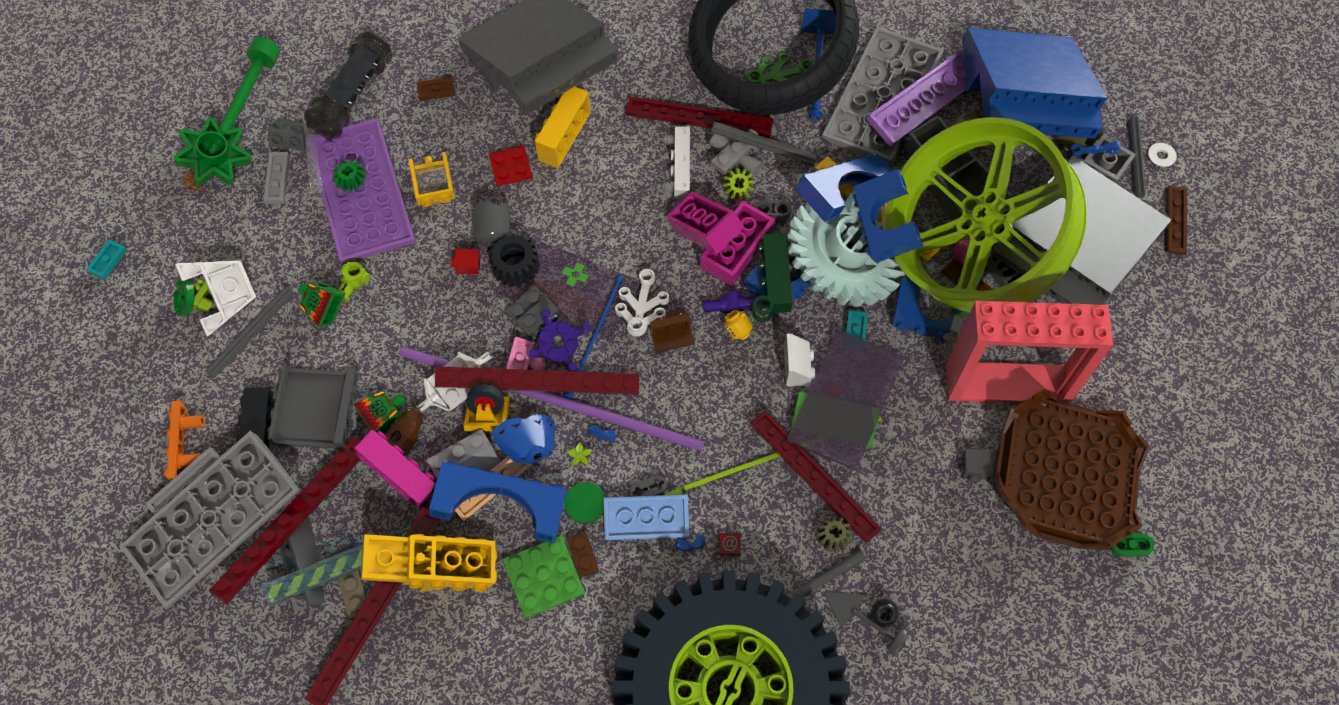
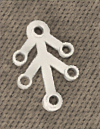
M644 269L639 273V280L642 286L638 301L631 294L628 287H622L619 290L620 299L626 300L636 312L635 317H633L627 311V306L624 303H619L615 306L616 314L627 321V331L632 336L643 335L651 321L660 317L666 318V311L661 307L656 308L654 313L643 318L644 313L659 304L665 305L669 302V294L665 291L659 292L656 297L647 302L649 288L655 282V274L651 269Z

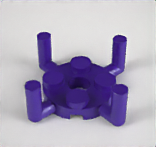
M544 309L541 313V318L545 327L539 334L538 347L528 351L527 357L532 359L542 354L551 361H563L567 371H576L577 365L572 363L570 357L578 348V336L587 333L591 329V325L585 323L574 330L565 322H552L550 318L551 311ZM554 337L562 338L563 345L561 347L553 345L552 340Z

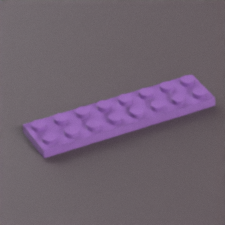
M959 50L866 118L890 147L967 91L963 52Z

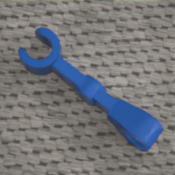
M1113 141L1103 146L1093 145L1092 147H1082L1079 144H1074L1071 146L1070 151L1077 150L1078 152L1072 153L1071 157L1080 158L1082 154L1087 153L1097 154L1104 152L1117 154L1121 146L1119 141Z

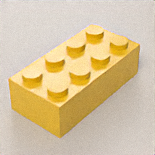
M573 87L560 95V100L553 106L550 117L545 119L541 132L535 136L534 143L536 145L538 161L559 168L591 113L588 91Z

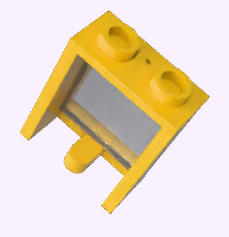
M442 152L443 160L433 162L431 156H426L424 158L425 164L416 166L413 159H409L418 206L428 207L435 202L448 203L451 199H455L446 152Z

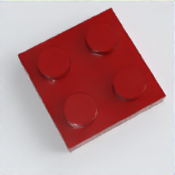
M524 145L488 153L496 187L533 178Z

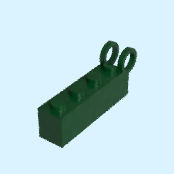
M786 233L763 234L762 242H758L759 254L762 253L763 259H760V271H764V276H761V287L765 288V294L757 297L753 303L752 315L758 322L768 321L772 313L791 312L792 309ZM764 307V308H766L767 310L762 311V310H759L758 308ZM756 313L760 315H769L765 318H760L756 315Z

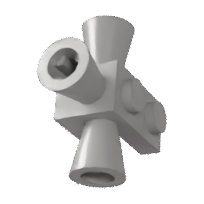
M749 129L747 131L748 133L759 136V134L752 129ZM718 134L712 136L709 145L721 150V152L711 160V166L724 176L732 168L736 169L741 166L746 169L748 174H752V178L761 171L763 162L749 156L750 150L755 146L736 140L731 142L727 137Z

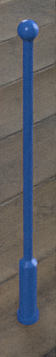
M618 275L616 277L617 282L614 286V289L610 295L607 305L596 327V330L586 350L583 360L579 368H577L575 372H584L583 367L586 363L589 353L593 347V344L603 324L609 307L613 301L619 284L624 280V277L622 275ZM566 392L563 397L573 400L574 393Z

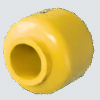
M734 310L725 316L723 325L732 339L744 340L750 336L753 324L745 312Z

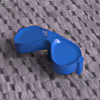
M593 425L588 429V434L598 436L600 442L603 438L615 442L616 433L614 430L602 431L598 425Z
M697 536L694 542L689 544L685 539L680 538L677 549L681 551L700 549L706 545V540L702 536Z

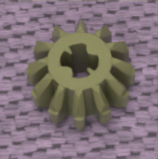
M834 516L831 517L830 521L824 519L823 525H819L817 528L819 533H817L816 537L822 539L819 545L824 546L827 544V552L830 551L831 547H834L835 553H838L839 547L842 550H846V544H851L852 542L850 536L853 535V531L847 530L850 527L849 523L842 524L843 518H840L839 521H836ZM832 531H835L838 535L837 538L834 537V534H831Z

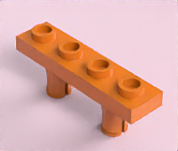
M180 400L172 401L171 409L168 411L170 427L167 429L169 447L166 448L168 464L164 472L165 477L170 482L182 472L184 467H188L201 455V453L183 455L186 429L202 428L205 426L203 415L186 416V406Z

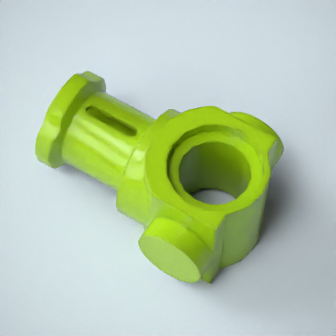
M347 262L341 268V275H343L341 278L342 284L338 290L346 293L343 302L349 303V297L353 291L358 290L364 284L366 285L370 280L371 275L357 262Z

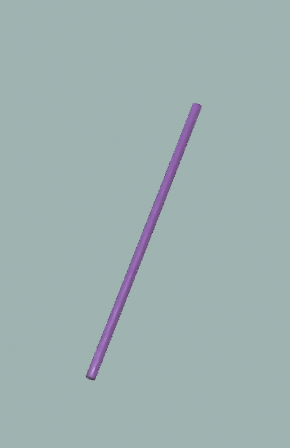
M404 346L400 351V356L434 367H443L450 362ZM513 391L698 451H702L705 443L695 438L549 392Z

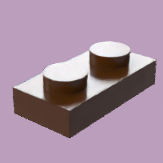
M453 77L416 82L419 101L456 96Z
M586 531L567 537L566 540L579 578L599 572Z

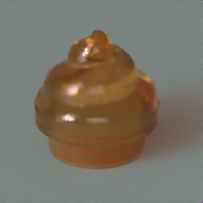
M194 172L183 178L184 186L187 189L194 191L202 190V186L195 184Z

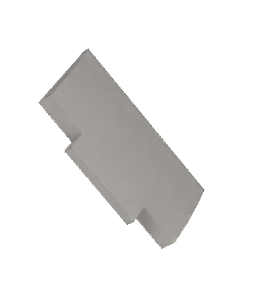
M877 26L822 134V138L862 157L878 153L891 167L903 138L890 147L866 118L936 68L942 59L944 49ZM934 114L932 117H930L928 120H932V119L934 118L935 114Z
M249 431L221 457L213 448L209 447L146 503V506L154 516L119 547L163 607L169 609L298 494L300 489L259 436Z

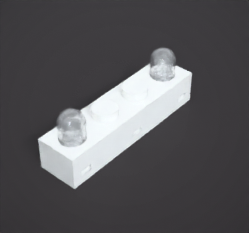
M675 127V134H665L662 137V142L665 145H675V150H671V161H675V165H671V177H675V180L664 182L661 188L665 193H674V199H684L690 194V127Z

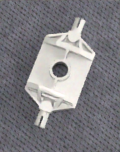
M487 351L476 359L458 352V355L443 367L483 368V364L492 359ZM434 373L428 379H424L426 399L416 407L421 413L429 406L434 405L450 412L467 399L470 389L435 388Z

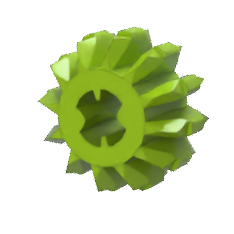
M739 168L735 169V174L729 170L728 174L730 177L724 176L723 179L729 183H724L722 186L725 188L729 187L725 194L732 192L731 199H734L735 195L738 194V200H741L742 193L747 198L749 197L747 191L753 192L754 189L748 185H753L755 181H748L752 174L750 173L745 176L746 169H743L741 174ZM736 179H738V182L740 180L743 182L741 189H739V186L737 188L734 186Z

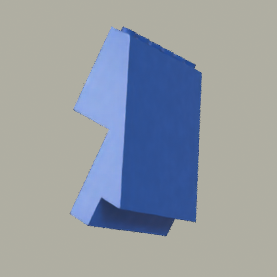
M967 29L962 38L967 93H971L972 90L981 91L984 118L1013 119L1030 125L1046 135L1095 138L1102 129L1100 108L1108 97L1072 37L993 29Z

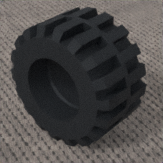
M514 233L509 237L504 235L503 239L498 238L496 240L497 244H492V250H489L488 259L493 275L498 282L501 281L503 285L508 283L509 287H514V285L521 287L522 283L528 284L529 279L533 280L535 274H538V267H540L539 257L535 244L531 242L530 238H524L522 234L516 236ZM513 256L524 258L516 265L505 264L506 260Z

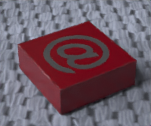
M719 533V555L740 556L741 533Z

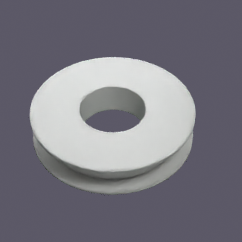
M1156 143L1148 151L1150 160L1162 167L1172 165L1177 158L1175 150L1165 143ZM1164 152L1167 158L1160 159L1157 153Z

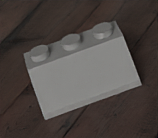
M482 429L427 459L437 479L442 462H455L463 467L474 466L486 472H489L500 463Z

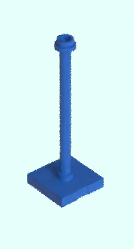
M804 10L802 33H817L815 63L823 55L824 34L834 35L837 17L833 10ZM820 99L813 103L812 110L809 111L810 119L814 120V117L817 120L821 119L823 112L820 110Z

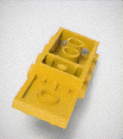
M364 534L361 580L403 582V585H410V588H419V592L434 589L441 590L445 587H453L455 591L472 588L475 592H485L497 580V571L495 570V562L497 560L496 541H489L484 538H446L441 535L432 537L424 536L423 534H413L409 537Z

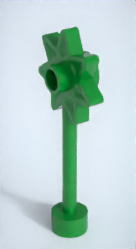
M255 37L250 44L246 55L252 63L220 126L218 127L215 120L209 117L201 132L187 129L179 131L180 139L186 148L174 155V163L178 167L194 168V179L197 186H202L213 176H216L227 185H233L232 168L249 165L252 162L251 154L238 147L243 139L242 129H232L262 68H273L280 55L279 47L267 38Z

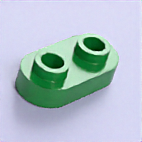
M1130 534L1118 542L1123 545V549H1119L1117 544L1110 548L1111 552L1116 556L1145 557L1154 550V541L1146 534ZM1138 543H1142L1145 548L1140 549Z

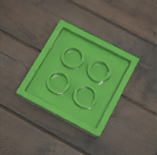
M562 535L556 537L555 544L544 542L503 559L525 619L585 595Z

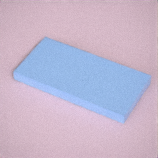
M688 495L604 498L605 540L689 537Z

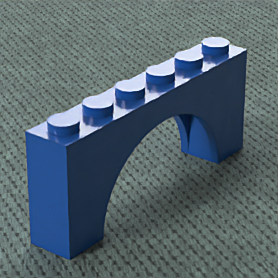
M878 153L867 155L864 158L854 159L847 163L843 162L840 165L830 166L827 169L817 170L814 173H806L800 178V183L796 190L821 219L827 222L838 218L847 205L839 193L838 186L845 184L858 185L894 170Z
M442 462L429 507V516L450 521L454 511L464 501L483 494L502 495L515 500L527 510L534 524V539L555 544L567 489L556 484L551 486L545 485L538 480H523L515 475L504 476L497 471L486 472L474 466L463 467L455 462Z

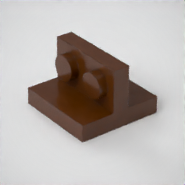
M685 308L666 312V318H657L648 325L656 354L695 344L691 331L690 315L686 313Z

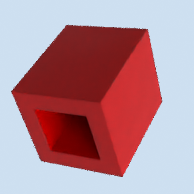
M455 249V256L451 258V266L455 269L456 274L479 275L481 263L479 249Z

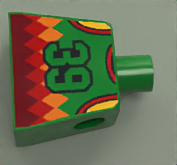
M310 282L308 285L304 283L298 288V293L303 296L299 306L318 327L331 326L346 293L321 282Z
M381 391L357 401L353 405L370 431L373 429L376 433L380 431L384 434L400 416L397 409L405 405L406 401L400 393L389 399L386 393Z

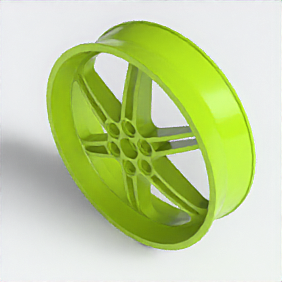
M996 117L964 121L941 131L924 143L910 157L900 171L904 176L909 194L888 201L886 230L912 221L920 195L931 184L936 185L963 210L960 218L920 233L922 242H924L922 247L900 254L894 258L902 271L936 300L951 308L970 313L975 301L1029 303L1048 291L1061 279L1074 261L1084 238L1087 221L1086 198L1081 182L1074 169L1062 156L1055 144L1042 132L1030 125L1013 119ZM1025 145L1048 161L1054 171V179L1048 184L1005 200L1013 151L1016 146ZM981 146H995L985 188L979 196H973L942 170V167L951 160L971 149ZM940 175L964 194L966 198L960 202L935 179V176ZM996 197L992 203H989L992 198ZM1065 198V214L1061 228L1055 241L1046 252L1040 253L1013 229L1015 221L1050 205L1058 199ZM1006 209H1010L1007 214L1003 215ZM972 223L970 228L966 229V226ZM1001 228H1005L1002 233L998 234ZM985 235V238L979 241L980 237ZM1013 237H1016L1040 260L1038 262L1032 261L1009 242ZM970 239L958 284L954 288H945L936 283L925 271L920 261L921 253ZM996 243L1004 244L1031 265V270L1003 287L987 291L976 290L992 246Z

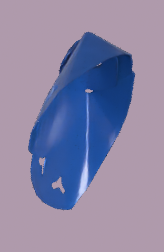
M541 414L531 415L527 419L511 418L499 424L491 434L495 443L512 461L520 464H535L550 456L553 452L555 421ZM520 424L517 428H515L514 426H512V425ZM505 428L504 434H498L499 432H502V429ZM536 454H541L540 458L533 459Z

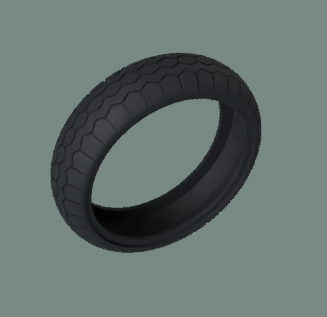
M698 0L691 17L688 34L692 64L705 87L720 101L735 109L752 114L777 115L804 108L831 91L842 79L854 58L859 39V15L855 1L825 0L837 17L836 28L827 50L815 64L801 74L780 82L752 83L743 81L724 71L713 59L712 50L714 35L721 19L739 0Z

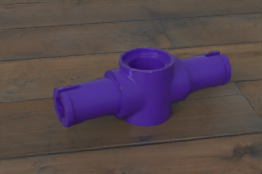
M728 292L721 299L703 300L704 313L722 311V313L727 315L734 310L745 311V309H753L754 300L759 296L744 297L739 292Z

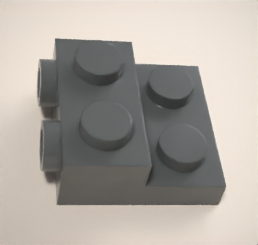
M535 286L505 310L506 314L530 339L539 337L541 330L545 327L541 318V313L544 309L551 311L550 318L552 322H556L561 315L559 309Z

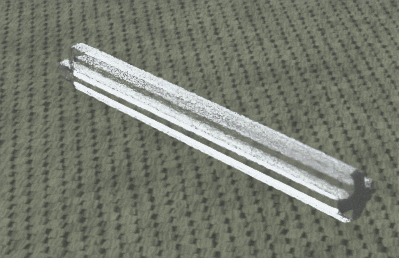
M306 115L302 120L310 189L312 195L319 196L323 191L314 118Z

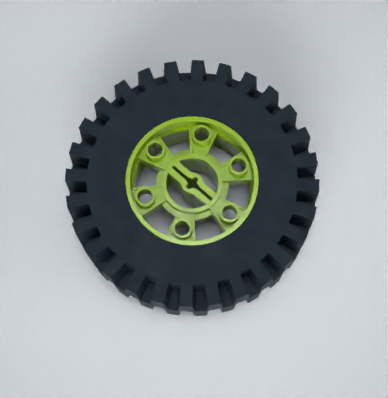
M724 570L721 579L711 580L710 573L707 572L698 574L696 583L690 586L687 585L685 579L674 584L672 594L666 597L663 592L659 593L653 598L652 608L648 612L644 609L640 611L635 618V628L632 632L627 630L622 640L623 650L621 655L617 654L614 665L615 681H612V695L614 705H712L706 692L708 684L716 676L730 673L728 678L721 684L719 698L715 705H724L726 693L731 690L736 677L737 680L734 684L733 693L728 697L725 705L737 704L744 680L748 682L752 690L753 700L750 705H762L764 699L780 702L783 705H846L850 695V681L844 680L847 664L844 655H837L838 639L834 631L825 632L822 627L824 617L818 610L811 614L805 609V597L798 592L793 598L784 594V584L775 579L769 587L760 584V574L749 572L746 580L735 579V570ZM737 643L736 656L727 655L719 657L715 644ZM743 645L750 647L755 651L747 652L744 649ZM709 647L711 650L709 655L703 656L698 652L703 648ZM763 655L772 664L777 673L762 678L760 672L753 664ZM689 659H692L703 669L699 674L697 683L678 679L683 666ZM777 680L781 682L782 689L775 691L771 688L770 683ZM687 687L691 690V695L683 698L678 694L679 689Z

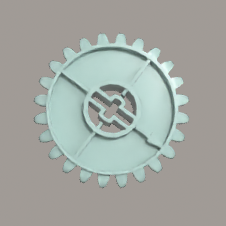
M854 192L845 200L847 205L838 218L824 222L808 203H806L805 207L801 205L796 212V216L790 222L791 229L787 234V239L791 244L788 247V252L791 256L796 257L792 264L794 268L801 269L802 274L800 278L803 281L809 280L812 284L811 289L814 292L820 290L824 293L823 296L827 300H830L832 297L837 298V302L840 305H845L850 301L854 307H860L863 302L867 305H872L878 300L886 299L891 294L890 292L895 291L899 287L900 283L896 281L901 280L906 274L898 270L900 266L895 258L892 257L878 263L873 257L870 258L866 247L869 244L862 233L864 228L863 222L861 223L858 218L859 206L854 207ZM880 208L876 215V226L883 230L882 222L879 223L877 221L881 214ZM849 241L854 244L852 249L846 246Z

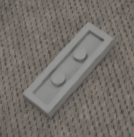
M269 152L264 193L265 204H285L290 160L288 152Z

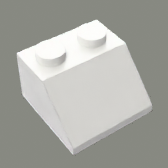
M787 334L784 347L786 386H810L811 380L815 379V368L811 367V361L814 360V351L810 349L808 341L793 334Z

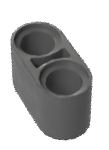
M761 200L755 205L756 209L766 212L765 214L774 218L775 224H784L790 219L791 205L787 201Z

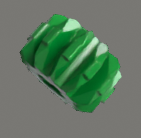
M347 159L344 164L340 162V167H334L333 179L336 186L344 192L348 189L352 193L354 188L359 190V185H364V179H366L364 168L355 160L350 163Z

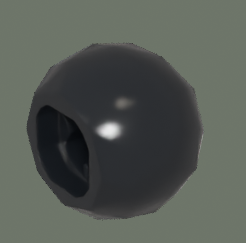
M880 599L872 606L871 616L874 622L880 626H890L898 619L899 609L892 600ZM881 613L889 614L888 617H885L884 615L880 617L879 615H881Z

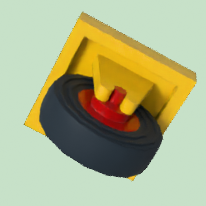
M482 384L472 387L467 394L464 431H479L481 429L482 431H493L499 424L507 420L510 398L503 397L502 392L491 385Z

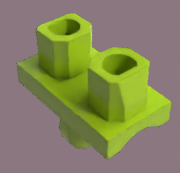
M198 279L196 283H193L194 295L196 294V296L194 297L192 309L209 312L214 302L206 298L208 293H210L206 281L200 287L203 281Z

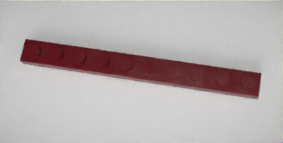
M435 367V388L471 389L476 385L486 384L494 386L499 390L639 394V374Z
M355 434L208 590L211 595L226 605L357 465L360 459L356 456L355 447L363 440L362 437Z
M422 507L404 537H409L413 534L431 536L440 519L430 517L429 510ZM377 581L306 695V701L313 705H328L402 582Z

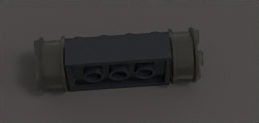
M371 32L360 33L356 37L355 43L349 47L348 54L350 58L324 96L314 98L312 108L307 109L304 113L306 126L327 140L341 137L343 133L342 128L350 123L349 108H352L357 100V96L362 93L365 84L370 81L373 74L383 73L385 64L389 63L392 59L391 46Z

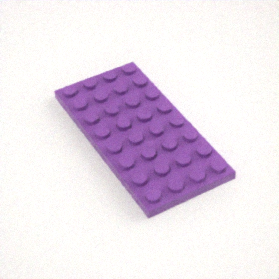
M378 118L306 138L339 260L342 265L416 243ZM347 159L350 163L355 160L358 164H361L366 174L364 185H359V190L354 188L352 193L348 189L344 192L341 188H338L333 179L334 167H340V162L344 164Z

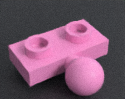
M515 336L505 369L527 370V367L530 366L532 370H544L546 362L541 357L528 358L527 353L533 349L534 342Z

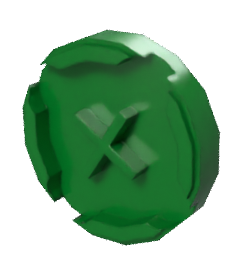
M179 278L175 283L178 286V290L173 293L174 309L179 316H189L194 302L193 283L191 279L182 281Z
M588 482L579 483L567 492L565 510L573 521L590 524L597 521L604 514L605 495L595 484Z

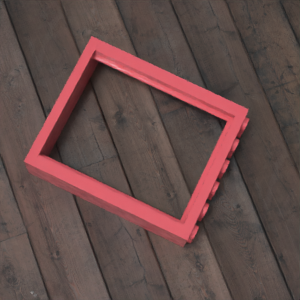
M975 301L946 363L948 401L1022 403L1043 389H1046L1056 399L1071 403L1113 346L1109 305ZM987 345L1076 348L1065 365L979 362Z

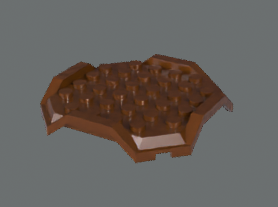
M1043 389L1008 411L999 435L994 477L998 491L1027 531L1037 538L1077 549L1107 550L1142 527L1136 511L1140 470L1150 447L1141 434L1138 436L1130 426L1133 423L1124 411L1089 409L1058 400L1046 389Z

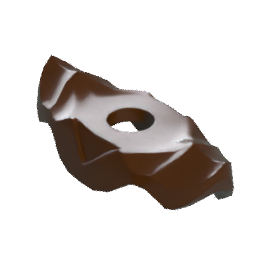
M411 405L393 422L385 435L388 438L387 442L392 447L397 445L404 452V457L416 443L418 431L423 424V418L418 408ZM401 432L402 437L400 441L394 443L392 437L395 433Z

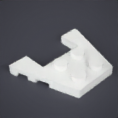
M241 261L175 264L182 281L202 274L219 312L199 320L206 336L212 334L256 297Z

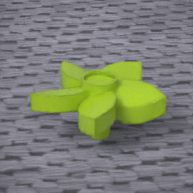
M579 442L576 449H570L567 452L573 457V465H577L580 460L588 465V458L586 456L590 455L592 450H583V445Z

